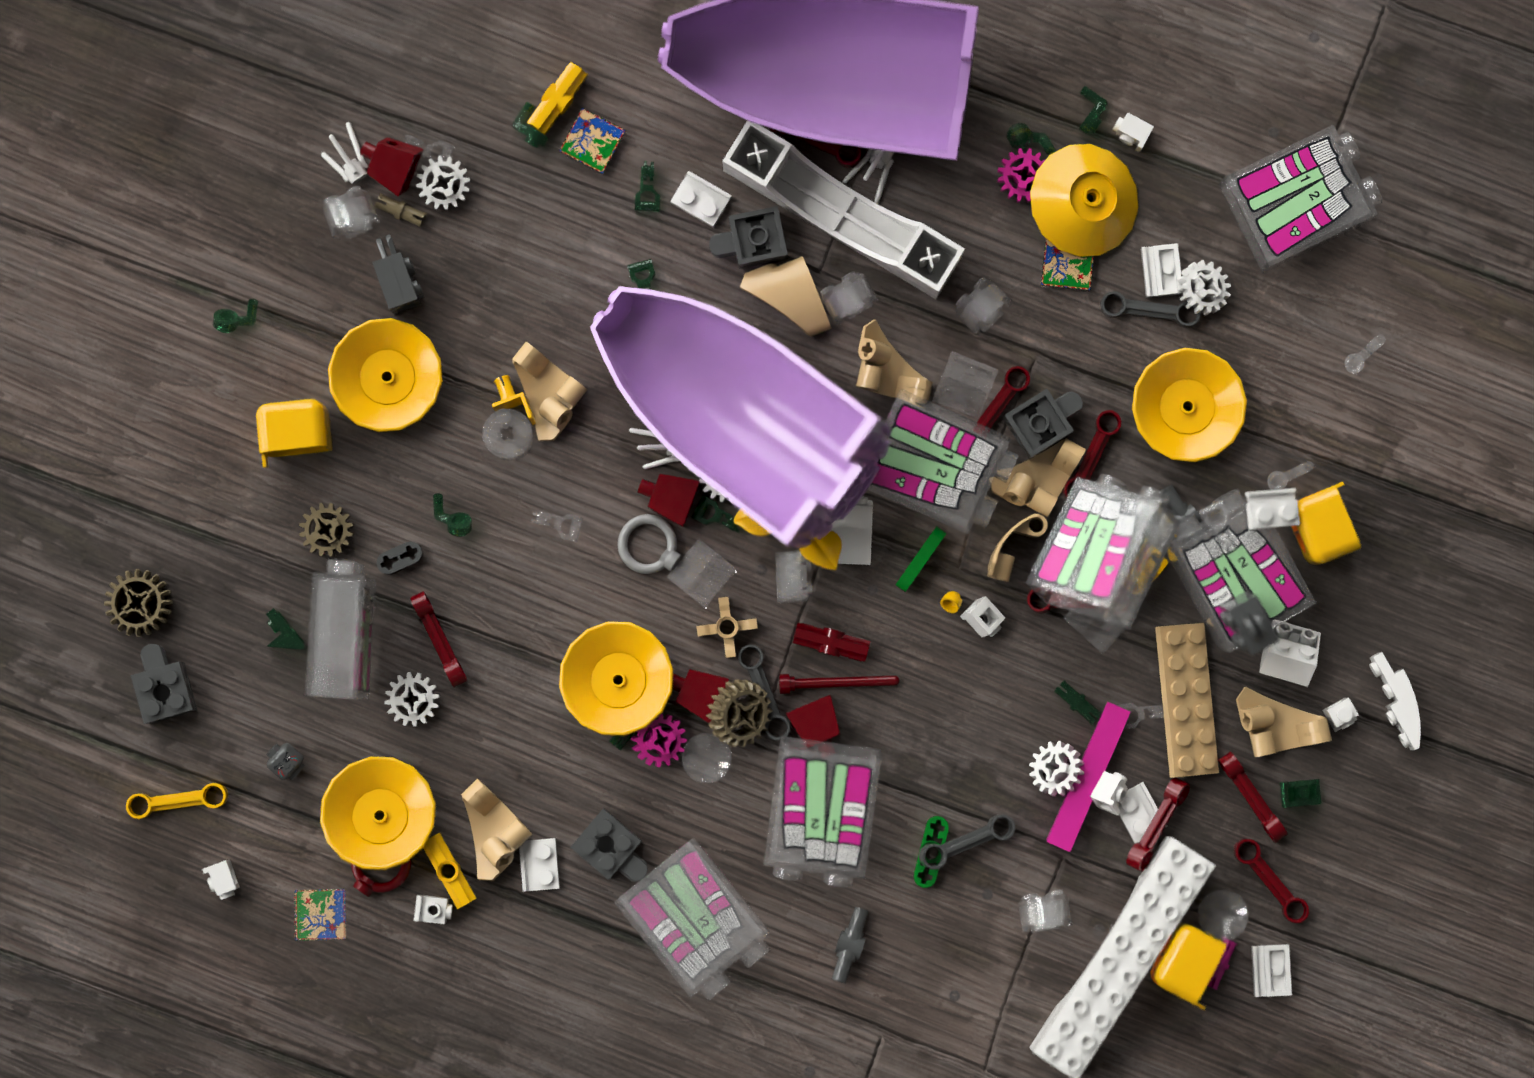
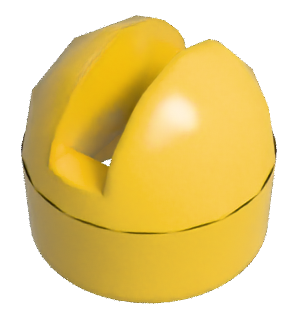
M955 591L947 592L940 601L941 607L949 613H956L962 605L960 594Z

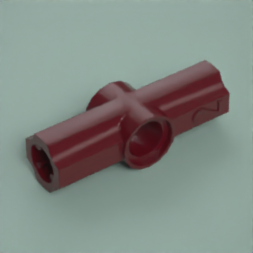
M798 622L792 643L817 649V652L836 657L844 656L849 659L865 662L871 641L845 635V632L826 627L822 629Z

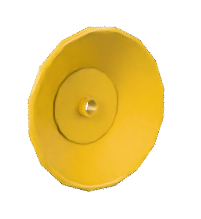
M1092 144L1068 145L1050 154L1036 171L1030 191L1032 216L1041 234L1058 250L1078 257L1100 256L1119 246L1132 230L1138 211L1137 186L1127 166L1111 151ZM1088 194L1093 196V202L1087 199Z
M393 318L369 320L349 330L335 347L328 367L330 393L339 410L357 426L376 432L403 430L420 421L436 403L443 382L441 358L431 339L413 324ZM385 373H391L392 378L390 381L383 380Z
M1182 348L1162 354L1145 367L1134 387L1132 412L1138 432L1152 449L1171 460L1197 462L1216 457L1234 443L1245 423L1247 398L1241 378L1227 361L1208 350ZM1185 402H1189L1192 405L1190 411L1184 410L1183 404Z
M608 621L587 629L570 644L560 665L559 688L567 710L582 726L602 735L625 736L646 728L663 712L672 694L673 667L666 648L652 632L631 622ZM622 676V683L616 685L614 683L615 677Z
M368 757L349 764L331 780L322 798L320 823L327 843L342 860L362 869L387 870L408 862L424 848L434 828L436 803L429 783L413 766L394 757ZM377 813H384V818L377 820L375 818Z

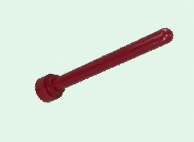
M779 674L780 694H790V691L802 688L898 685L900 679L896 675L795 679L794 676H789V674Z

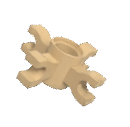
M721 597L718 598L721 618L716 624L696 626L698 637L718 634L724 639L726 658L736 657L734 637L738 631L758 629L757 620L755 618L736 621L730 614L729 598ZM726 620L733 622L735 626L734 631L729 635H725L720 631L721 623Z

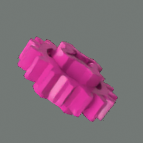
M1019 148L1016 156L1014 153L1009 152L1010 160L1002 159L1001 163L1005 168H998L997 172L1003 174V176L999 177L997 182L1004 183L1001 192L1008 190V199L1015 195L1017 196V203L1022 198H1025L1026 202L1030 203V191H1026V187L1033 184L1036 174L1032 167V162L1039 169L1045 161L1039 160L1040 152L1033 156L1032 149L1029 148L1027 153L1023 154L1022 149ZM1023 160L1022 164L1018 167H1010L1016 161ZM1023 170L1027 171V176H1029L1026 181L1021 180V175H1018ZM1008 178L1015 182L1016 189L1010 184Z
M661 713L646 728L636 731L637 736L631 737L632 741L637 742V745L632 748L633 751H640L637 757L640 760L646 758L645 764L650 766L654 761L656 767H661L663 761L669 766L671 758L679 759L676 754L678 751L684 752L680 744L687 742V739L681 737L685 729L677 728L680 724L679 720L676 719L671 722L672 715L667 714L663 718ZM659 723L667 724L671 729L663 731ZM647 729H648L649 732H648L646 738H644V734H645V732H646ZM657 735H660V736L663 737V738L660 740V743H661L660 745H658L657 743L654 742V741L657 740ZM674 741L672 748L669 750L671 742ZM656 749L659 756L650 755L646 750Z

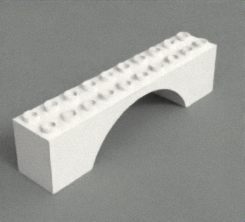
M747 120L723 159V171L934 299H937L962 258L965 248L925 224L898 215L855 192L807 159L791 143L759 124Z
M1164 837L1148 866L1139 876L1127 904L1100 949L1074 986L1056 1005L1029 1048L1033 1053L1071 1078H1079L1212 872L1215 867L1214 864L1173 837Z

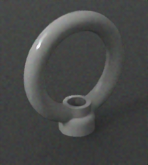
M652 514L636 516L624 525L619 534V555L625 565L635 572L652 574L664 568L671 572L682 557L681 554L676 552L677 538L672 526L659 516ZM640 525H655L666 536L667 549L655 563H640L628 551V538L631 532Z

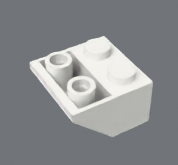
M1276 619L1272 620L1271 625L1280 641L1263 649L1259 673L1308 687L1317 667L1321 633Z

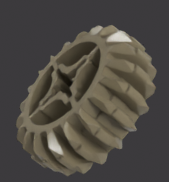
M140 569L135 570L134 577L131 571H126V580L121 575H118L116 578L120 584L117 585L111 582L110 587L115 589L114 592L107 591L105 593L106 596L112 597L111 601L104 602V606H112L111 610L106 611V615H115L110 623L115 625L120 622L117 630L122 632L127 627L126 635L129 636L133 634L134 629L137 637L142 636L143 629L147 635H151V626L159 631L161 628L157 622L160 621L166 624L168 621L162 616L163 613H172L170 609H165L166 605L173 604V600H165V597L171 594V590L162 591L167 583L162 581L157 584L160 576L155 574L150 579L151 571L148 570L144 572L143 577ZM144 582L152 588L139 594L130 585ZM125 591L128 601L121 611L120 598ZM156 595L158 604L154 615H152L149 604ZM134 596H136L139 599H142L143 597V601L141 602L142 609H140L139 607H135L134 609V605L136 604V598ZM138 612L147 621L134 624L128 621L126 617Z
M734 679L733 683L725 682V688H718L719 695H712L713 700H715L714 703L707 705L712 709V712L706 715L708 719H711L708 726L713 729L712 734L718 737L720 742L724 744L728 743L732 747H745L746 743L754 744V738L761 739V731H768L765 724L772 721L767 716L773 710L767 708V706L772 701L769 698H765L767 692L761 689L759 684L752 683L747 679L743 681ZM742 695H748L745 699L741 698L739 701L735 700L736 698ZM741 725L744 726L740 730L732 731L735 727L738 728Z

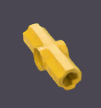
M570 62L556 83H552L541 98L542 102L527 121V124L545 136L559 115H563L573 102V96L588 77V74L576 64Z
M441 833L430 837L423 849L456 908L459 909L477 899L461 871L460 864L453 857ZM445 864L454 866L455 874L452 878H447L443 875L442 868Z

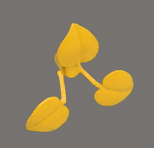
M742 509L734 517V524L752 535L767 536L771 534L769 530ZM830 531L820 540L814 537L810 540L809 546L799 548L802 556L813 564L830 570L837 569L842 542L839 535L834 531Z

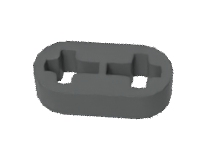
M406 542L380 554L377 558V568L384 574H394L417 564L423 557V550L415 542ZM409 546L412 549L418 550L414 560L410 557L401 558V555L408 552L407 548ZM388 556L389 559L398 557L399 561L392 564L391 570L387 567H382L385 557Z

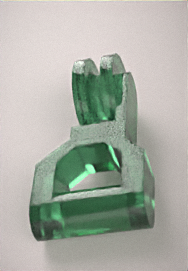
M644 161V166H641L640 191L635 194V211L660 212L661 196L654 190V185H643V181H647V177H650V181L654 180V161H651L650 166L647 161ZM645 191H651L655 195V202L641 201V194Z
M651 259L627 265L631 281L637 284L638 289L651 286L650 282L656 275ZM645 270L650 271V275L646 279L640 280L635 277V273Z
M702 496L691 518L704 525H709L713 522L719 523L724 514L726 515L725 519L728 521H722L721 524L737 533L740 531L737 529L738 525L734 524L735 516L719 509L717 502ZM711 505L715 509V514L712 518L706 520L702 517L708 506Z

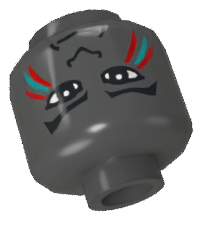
M284 743L281 746L275 744L266 754L269 757L266 764L267 768L281 780L288 778L292 780L304 767L302 763L303 755L289 743Z

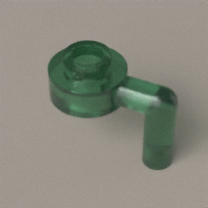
M1084 86L1080 95L1094 103L1095 107L1088 114L1079 130L1085 134H1088L1090 131L1095 133L1102 123L1099 117L1107 107L1108 102L1090 88Z
M526 102L514 120L513 128L526 136L524 141L536 149L539 145L544 147L549 138L535 128L525 124L535 108L534 105Z
M1024 123L1013 125L1007 132V140L1014 149H1024L1032 142H1040L1048 155L1055 152V147L1045 133L1032 132L1029 126Z
M249 299L246 316H238L236 312L230 309L217 310L213 316L214 328L222 333H229L235 331L238 326H253L256 322L258 301L256 299Z
M440 493L434 494V518L447 524V531L451 535L462 537L469 534L472 530L471 517L462 512L451 515L445 513L443 495Z

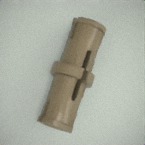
M380 193L377 199L387 204L384 205L376 201V209L394 215V218L397 220L404 219L420 228L422 227L424 222L415 218V216L425 219L426 212L408 206L405 201L398 202Z

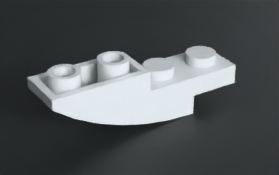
M1382 652L1369 657L1372 662L1369 666L1376 677L1380 676L1384 683L1382 689L1388 699L1392 698L1394 702L1385 706L1388 710L1386 716L1392 726L1396 725L1401 733L1398 737L1405 748L1409 747L1410 750L1420 748L1419 709L1414 691L1404 669L1393 672Z

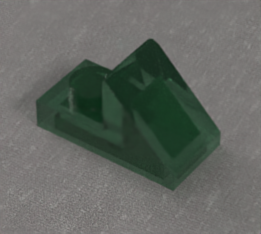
M273 608L266 614L270 619L267 623L275 633L279 631L282 633L266 647L306 650L308 648L307 644L278 609Z
M1319 779L1280 782L1282 808L1321 804Z

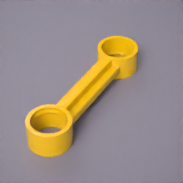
M210 783L202 790L149 797L146 794L139 793L128 798L126 811L131 817L142 819L155 811L198 805L219 808L227 802L228 791L220 783ZM218 787L221 789L223 800L220 804L211 805L208 803L206 793L209 788ZM138 796L144 797L148 802V809L143 815L135 814L131 807L133 799Z

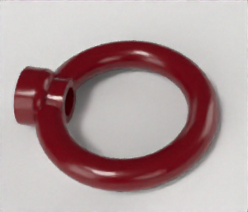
M411 859L401 864L400 871L392 880L384 883L372 881L365 876L362 868L351 864L352 873L357 880L353 887L367 897H370L373 892L385 893L395 890L407 879L411 869Z

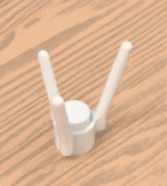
M347 122L346 127L358 162L355 158L349 159L332 134L329 135V139L346 164L343 165L345 170L325 152L321 156L343 177L345 182L350 181L353 185L368 175L366 171L368 165L363 156L360 155V147L351 123Z
M869 149L862 160L843 179V183L846 184L868 160L871 165L863 177L865 181L868 180L876 167L882 169L885 166L874 200L876 204H879L889 169L894 162L891 159L894 152Z
M629 429L630 433L656 437L649 430ZM663 444L637 446L638 450H667V455H672L671 457L643 465L644 469L671 462H681Z

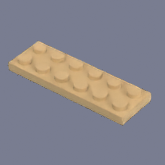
M1204 623L1155 627L1170 778L1219 773Z

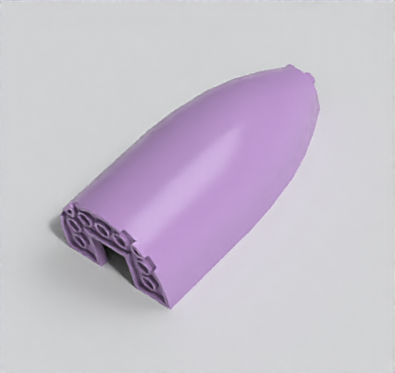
M714 0L668 17V23L664 22L662 27V38L666 40L665 48H660L658 63H661V68L697 94L718 107L752 123L825 143L957 161L958 147H960L963 129L961 124L965 118L973 62L972 48L974 49L978 7L932 0Z
M619 286L617 290L610 294L608 297V302L610 303L606 311L601 310L595 315L590 329L617 387L635 414L669 451L695 474L789 546L795 548L809 546L810 540L814 537L820 540L832 530V523L839 518L843 520L877 475L880 469L877 465L879 458L881 459L887 454L890 442L886 440V437L891 433V430L885 421L787 347L760 330L713 306L683 296L647 289Z

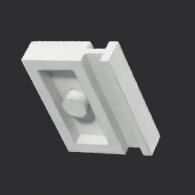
M688 171L670 202L714 228L732 196Z
M1178 243L1141 247L1146 298L1183 294V292L1177 291V288L1182 286V284L1177 282V279L1181 277Z
M1296 488L1246 492L1248 528L1259 529L1300 525L1297 500H1295Z
M1144 782L1128 789L1125 800L1118 806L1121 811L1119 816L1135 844L1140 842L1158 810Z
M556 838L525 841L519 847L523 892L559 889Z
M1289 944L1251 946L1254 997L1292 996Z

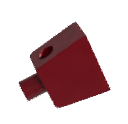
M385 138L379 141L376 146L365 142L360 150V155L371 160L367 174L399 197L408 191L424 149L392 138Z
M659 474L656 483L642 479L637 493L650 497L649 509L684 528L700 481Z
M689 669L686 678L673 673L672 689L679 692L676 699L678 704L710 723L711 719H708L706 715L711 713L712 709L707 705L714 703L715 700H713L712 695L718 696V688H725V682H729V679Z
M830 695L786 713L807 748L817 744L822 758L836 753L831 738L839 735L840 732Z

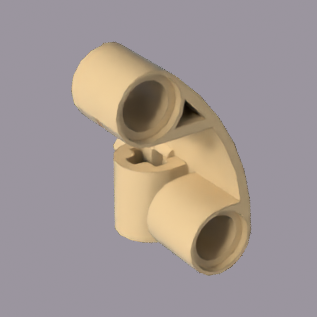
M803 256L779 266L767 264L744 274L740 289L752 294L779 311L801 328L806 335L812 337L831 329L825 309Z
M872 320L863 326L858 354L862 361L856 387L901 400L928 404L933 382L920 375L900 356L887 340L877 320Z
M525 342L512 358V362L536 422L535 428L538 441H552L558 437L572 417V409L586 393L587 389L550 362L536 348Z
M1067 438L1063 439L1030 460L1028 459L1012 468L990 476L989 481L992 493L1014 505H1026L1043 516L1048 517L1086 449Z
M1040 514L1030 515L1013 526L1002 537L990 557L987 577L1009 582L1015 557L1001 553L1002 544L1012 532L1029 537H1040L1046 532L1048 527L1044 516ZM1030 520H1040L1042 530L1040 532L1031 531L1029 527Z
M1244 687L1236 698L1242 726L1246 731H1249L1254 757L1332 741L1328 720L1323 716L1287 706L1263 696L1248 687Z
M477 778L461 795L468 813L474 839L477 879L494 881L511 864L514 859L513 853L532 833Z

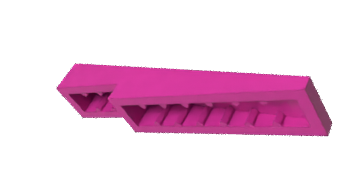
M1107 701L1081 759L1084 761V764L1079 766V769L1084 771V774L1077 776L1081 783L1077 784L1074 782L1072 784L1074 787L1073 792L1067 790L1065 799L1046 840L1048 843L1068 852L1071 851L1092 803L1090 796L1108 766L1131 713L1130 711Z

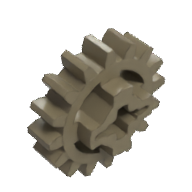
M320 503L319 510L311 507L312 514L310 516L307 514L303 515L307 520L306 523L299 524V526L305 528V531L299 534L300 537H306L307 539L303 545H312L310 552L314 554L319 550L320 557H324L325 552H328L330 557H334V550L343 553L341 546L343 544L350 546L347 537H354V534L349 532V528L354 527V524L347 523L351 516L349 514L342 515V507L337 508L335 511L333 503H330L328 508H325V505ZM329 513L334 514L337 517L333 518L332 520L325 519V517L322 514ZM315 521V531L311 533V525ZM322 523L332 526L330 529L331 537L321 534L324 531ZM343 526V534L339 540L337 537L338 531ZM326 540L331 546L323 547L318 545L317 542Z

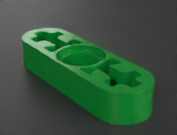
M936 526L895 586L904 592L907 591L947 534L945 531Z
M933 816L928 819L920 850L927 844L942 845L946 842L949 825L943 817ZM937 820H940V824L944 826V830L939 831L937 839L942 838L941 844L933 840L926 841L927 835L933 837L934 830L930 828L931 823L935 824ZM938 850V855L934 859L925 857L926 862L936 863L937 865L941 860L940 851ZM918 854L913 874L914 881L922 888L931 887L936 881L939 869H929L928 874L932 876V879L926 880V883H921L918 873H923L925 867L920 865Z

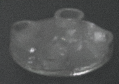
M702 733L692 737L683 748L684 752H682L681 757L683 768L688 776L697 782L714 783L723 778L731 766L732 755L728 744L720 742L718 737L711 733Z
M1219 890L1208 894L1202 900L1198 909V919L1202 929L1207 934L1218 940H1230L1236 938L1245 930L1248 923V910L1239 894Z

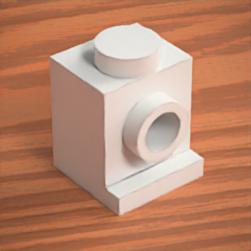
M1127 112L1124 119L1122 117L1118 118L1113 130L1117 132L1116 135L1120 136V141L1129 146L1137 145L1136 151L1140 152L1154 126Z
M986 596L976 599L960 616L981 637L994 636L1002 628L1000 624L1005 619L1002 613Z
M1343 698L1322 710L1334 732L1354 724L1357 720L1356 717L1359 715L1349 698Z
M1104 771L1090 796L1096 807L1119 815L1121 811L1118 806L1127 796L1128 788L1125 784L1127 778L1117 772L1111 774Z
M225 860L202 869L204 874L209 873L210 877L207 878L209 887L212 892L216 891L217 896L221 900L234 896V890L240 888L230 860Z
M417 895L414 921L446 924L447 919L452 917L453 904H449V898ZM434 905L438 908L436 915L430 914V906Z

